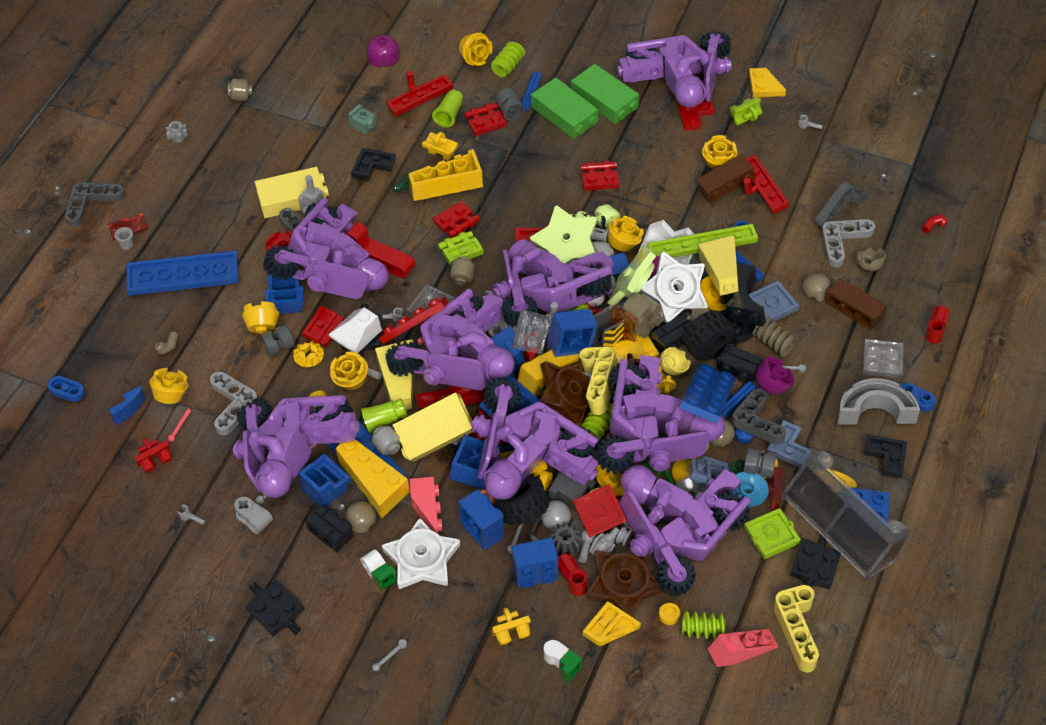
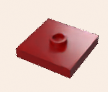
M610 484L573 500V504L589 538L627 522Z

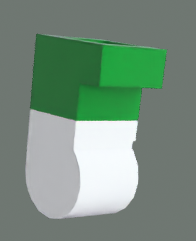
M374 549L360 558L368 575L381 591L397 581L394 568L384 561L377 550Z
M550 640L545 643V661L561 669L562 678L569 682L582 668V658L559 641Z

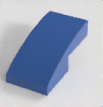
M140 386L124 394V402L109 409L116 426L133 415L144 403L145 397Z

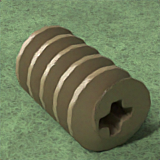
M767 318L763 327L756 326L753 336H757L770 349H774L775 353H780L781 357H786L794 347V336L791 335L787 338L789 332L784 331L782 333L783 327L779 326L776 329L777 323L773 322L770 325L772 320Z

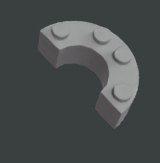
M866 379L855 383L850 390L844 393L838 412L837 425L857 424L860 414L871 408L883 409L889 412L894 417L896 424H916L920 408L910 391L906 392L900 387V384L886 379Z

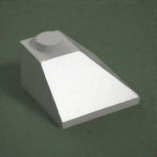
M364 307L354 310L328 335L351 352L358 353L382 331L378 316Z

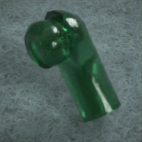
M410 172L403 175L400 183L392 184L394 193L410 189L408 176Z
M740 459L728 465L729 472L735 475L743 472L745 461Z

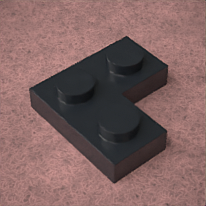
M362 148L351 172L352 178L369 181L374 168L391 171L396 160V154Z
M867 434L864 455L884 458L881 475L902 478L907 441Z

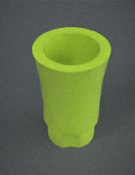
M454 89L450 90L439 106L433 111L432 118L439 126L448 128L454 125L456 115L462 105L463 95L461 92Z
M402 399L391 400L380 405L361 409L364 422L370 434L380 426H387L408 416Z

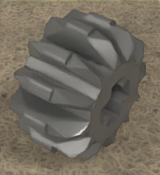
M558 523L557 529L552 528L551 534L548 536V538H553L557 555L567 553L573 557L574 552L579 553L580 546L583 544L581 530H577L575 525L569 527L568 523L565 526H561Z

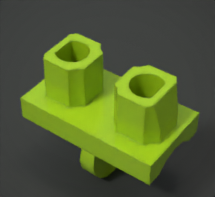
M759 97L752 100L748 98L744 100L743 104L730 107V115L733 117L735 125L738 126L748 120H757L758 115L762 114Z

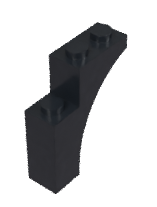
M737 263L738 291L721 295V304L726 305L729 321L763 327L766 323L764 307L754 302L749 296L752 287L757 281L755 266Z

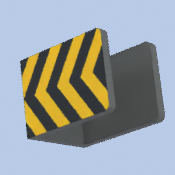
M609 308L593 315L598 324L593 347H613L623 340L624 322L621 321L609 327L611 313Z

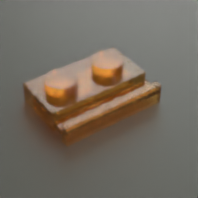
M615 304L611 308L609 327L623 321V340L635 342V329L638 318L623 308L620 310L618 305Z

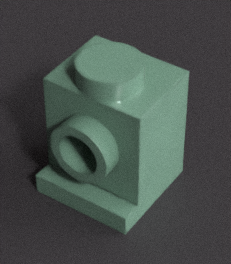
M358 104L348 114L350 126L364 134H367L377 125L376 115L362 108L361 104Z

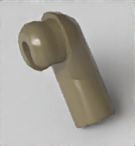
M170 332L167 342H157L155 350L162 355L174 350L179 334Z

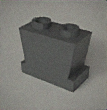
M559 472L549 489V501H562L571 510L578 513L573 500L595 489L597 486L596 477L593 481L588 480L585 486H583L578 481L575 482L562 472Z

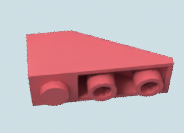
M434 477L410 479L413 509L430 530L439 535L438 531H442V520L437 519V514L441 513L440 501H436V496H439V485L434 484Z
M762 629L720 634L708 648V651L716 666L722 667L735 665L776 649L778 645L770 630Z

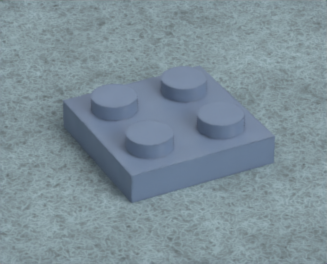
M779 281L749 294L754 302L764 307L765 319L771 318V323L799 310V304Z

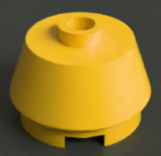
M483 33L465 35L459 43V52L469 65H483L486 63L485 60L489 54H492V42Z
M716 135L707 143L705 142L702 154L707 166L714 170L737 157V148L735 142L732 143L727 140L726 136Z
M623 216L622 218L615 217L609 223L608 242L619 251H630L642 241L643 228L640 229L636 225L637 221L628 216Z
M261 302V305L252 306L249 303L243 307L242 317L248 331L262 334L275 329L280 313L277 311L274 303Z
M345 352V355L340 356L338 359L334 358L332 361L330 376L332 381L346 390H356L366 381L368 365L359 354Z
M168 368L155 370L154 375L149 381L154 399L164 404H174L181 401L189 386L187 375L180 370H178V373L168 372Z

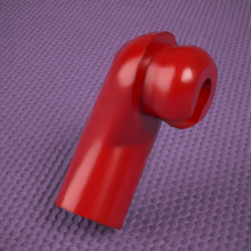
M938 214L929 217L921 229L924 233H929L934 225L938 223L942 227L947 224L948 220L945 218V215Z

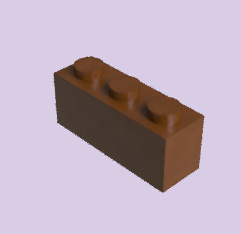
M740 154L696 179L698 190L710 204L744 185V178H750L752 181L755 178L754 167L743 154Z
M840 277L827 290L825 298L826 304L870 330H873L884 318L887 307L881 300L872 297Z

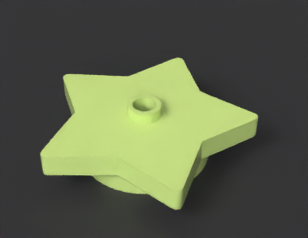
M555 206L549 226L531 236L530 240L541 249L555 255L559 261L568 264L573 260H578L595 253L590 238L597 224V217L574 218L559 206Z
M645 245L631 264L617 277L616 287L607 302L610 306L616 305L623 297L629 299L633 294L638 293L649 279L655 265L652 261L656 255Z

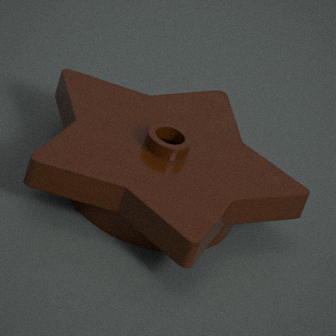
M547 361L543 362L540 367L546 388L540 402L554 410L560 411L565 418L580 427L585 411L590 409L586 398L590 380L583 373L581 363L562 368Z
M597 550L594 552L598 576L587 592L586 597L588 599L612 602L617 608L633 617L642 599L664 591L663 587L661 589L658 587L660 582L657 583L656 577L649 572L645 556H636L632 551L615 555Z

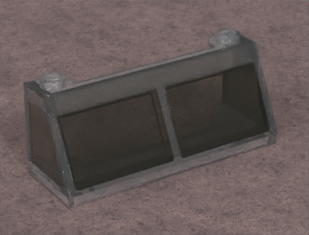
M822 449L808 457L783 491L782 497L866 579H869L895 563L911 531L903 523L896 520L886 522L830 469L833 465V458Z

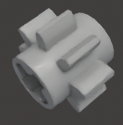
M173 121L169 124V127H166L167 139L172 138L174 143L182 142L188 136L186 125H182L180 121Z

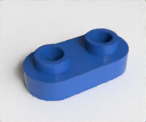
M55 376L48 382L49 391L54 396L71 402L80 401L85 396L83 385L63 376Z
M911 383L900 385L906 392L910 391L921 411L928 412L934 408L936 398L932 393Z

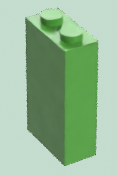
M593 64L571 80V89L599 109V113L614 124L623 120L629 113L639 107V94L596 64Z
M554 78L531 94V107L573 139L598 122L599 109L557 78Z

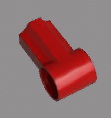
M939 305L933 309L925 334L926 340L930 343H940L943 338L950 311L946 306Z
M565 553L559 556L558 570L569 585L570 593L575 596L585 594L587 591L586 572L580 569L571 554Z

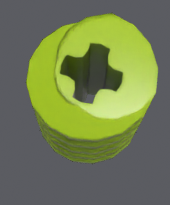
M516 42L507 43L491 63L493 72L505 78L521 61L522 57L525 56L524 48Z
M609 402L605 413L594 415L590 411L588 417L581 424V428L585 427V431L590 430V434H594L599 439L598 443L610 426L613 408L611 402Z
M688 611L684 612L682 618V637L684 632H687L688 638H691L693 632H695L697 639L700 638L702 633H704L705 639H708L710 633H712L714 640H716L719 634H725L726 619H724L722 613H719L716 619L714 612L710 613L709 618H707L705 612H702L700 618L697 611H694L691 617Z

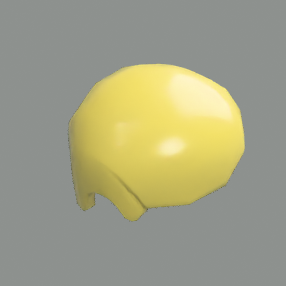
M669 347L661 353L660 365L668 375L678 376L690 367L691 361L686 359L684 351L678 350L675 347Z

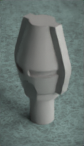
M614 527L609 534L606 533L604 535L602 533L597 536L589 552L593 556L596 550L611 553L615 547V538L620 530Z

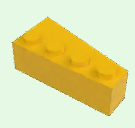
M474 149L469 150L466 155H456L453 160L448 162L443 160L434 167L427 166L408 174L410 191L414 201L483 187L482 170Z
M552 350L543 355L537 356L532 361L524 363L520 367L518 381L537 398L539 396L542 397L546 384L540 365L547 361L562 368L572 366L576 363H581L579 354L555 357Z
M354 439V441L341 443L336 447L339 463L351 479L356 482L361 492L366 495L368 501L375 507L381 518L410 492L406 477Z

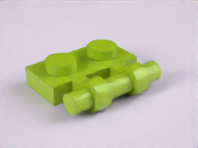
M471 231L461 232L458 236L451 239L448 237L443 239V242L437 244L439 250L443 249V255L450 267L452 262L458 257L472 259L484 254L482 246L476 237L473 238Z

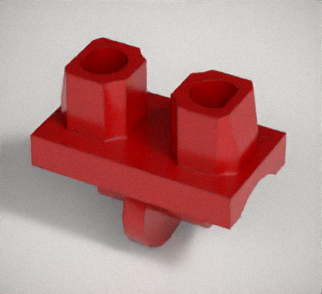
M147 438L142 439L144 445L138 448L140 454L135 456L137 467L141 466L145 473H149L156 468L152 460L159 457L162 464L172 460L170 445L167 440L158 444L156 439L149 442Z

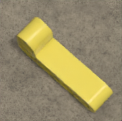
M587 347L579 353L584 371L592 373L586 398L592 414L601 415L607 411L612 394L608 386L610 372L619 363L615 350L612 347Z
M807 585L778 592L775 599L774 612L797 666L803 672H812L816 668L819 652L802 615L803 612H807L812 608L815 595L814 590ZM796 639H802L804 642H799Z

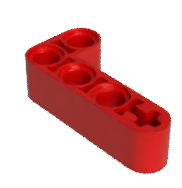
M355 222L346 233V235L350 236L369 253V258L383 263L392 275L404 279L416 265L415 260L410 255L369 238L367 228L360 222Z

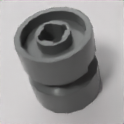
M506 88L496 95V103L506 120H517L523 115L525 108L514 89Z
M285 324L276 327L274 332L269 330L260 334L262 345L269 357L280 353V349L285 351L295 346L292 335Z
M749 447L744 472L754 475L759 472L760 476L772 478L777 453L767 450L761 453L760 449Z

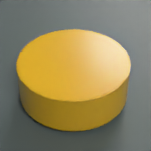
M673 603L663 604L659 609V619L666 625L677 623L680 619L679 607Z

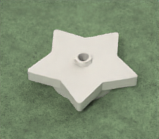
M665 252L660 254L656 275L647 281L640 291L661 305L665 323L674 319L684 309L692 310L693 308L708 307L700 289V281L705 265H684Z
M419 519L410 532L406 533L399 540L382 545V549L398 566L397 583L399 589L422 580L447 586L446 563L460 547V540L438 535L430 530L422 519Z

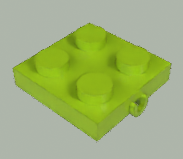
M780 508L744 523V529L764 559L799 545L801 542L800 537L794 530L793 522L791 520L788 521Z

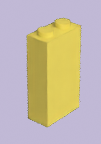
M313 167L255 181L264 219L279 215L280 211L285 208H290L294 211L301 210L298 197L307 187L305 180L307 175L313 177L314 187L323 191L324 198L329 196L327 186H323V183H325L323 173H319L318 168Z
M454 393L393 424L396 433L400 436L403 456L405 459L413 462L464 437V435L472 433L473 428L471 426V416L461 395L458 393Z

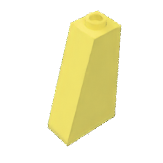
M729 236L698 244L699 260L705 265L704 268L720 296L737 292L738 277L735 237Z
M407 340V344H409V342H413V340ZM397 343L375 348L376 359L382 373L389 401L402 399L406 410L412 409L414 374L408 373V376L402 374V377H400L397 373L395 376L389 371L385 355L388 353L387 350L392 349V345L397 346Z

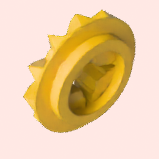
M304 341L302 345L298 344L297 348L293 350L294 361L302 367L316 366L322 361L324 356L323 348H321L319 343L315 344L313 341L310 343ZM311 350V353L306 358L305 353Z

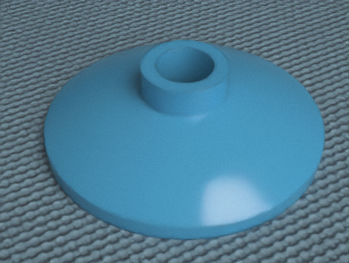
M745 472L736 474L741 482L733 495L738 492L740 493L739 498L742 496L748 497L750 499L748 507L758 506L766 500L769 487L762 476L757 473L754 475Z

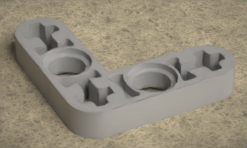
M869 219L828 221L824 223L822 238L828 264L836 268L841 267L845 259L842 239L871 237L875 230L874 222ZM850 227L853 229V231L847 232L844 230V228ZM835 242L838 246L832 247L828 243Z
M215 372L210 377L212 388L232 400V403L216 418L214 425L218 434L228 435L239 424L237 415H232L231 412L235 409L242 410L241 406H246V402L252 403L253 399L257 401L258 398L253 389L223 372ZM233 387L239 388L236 393L229 392Z

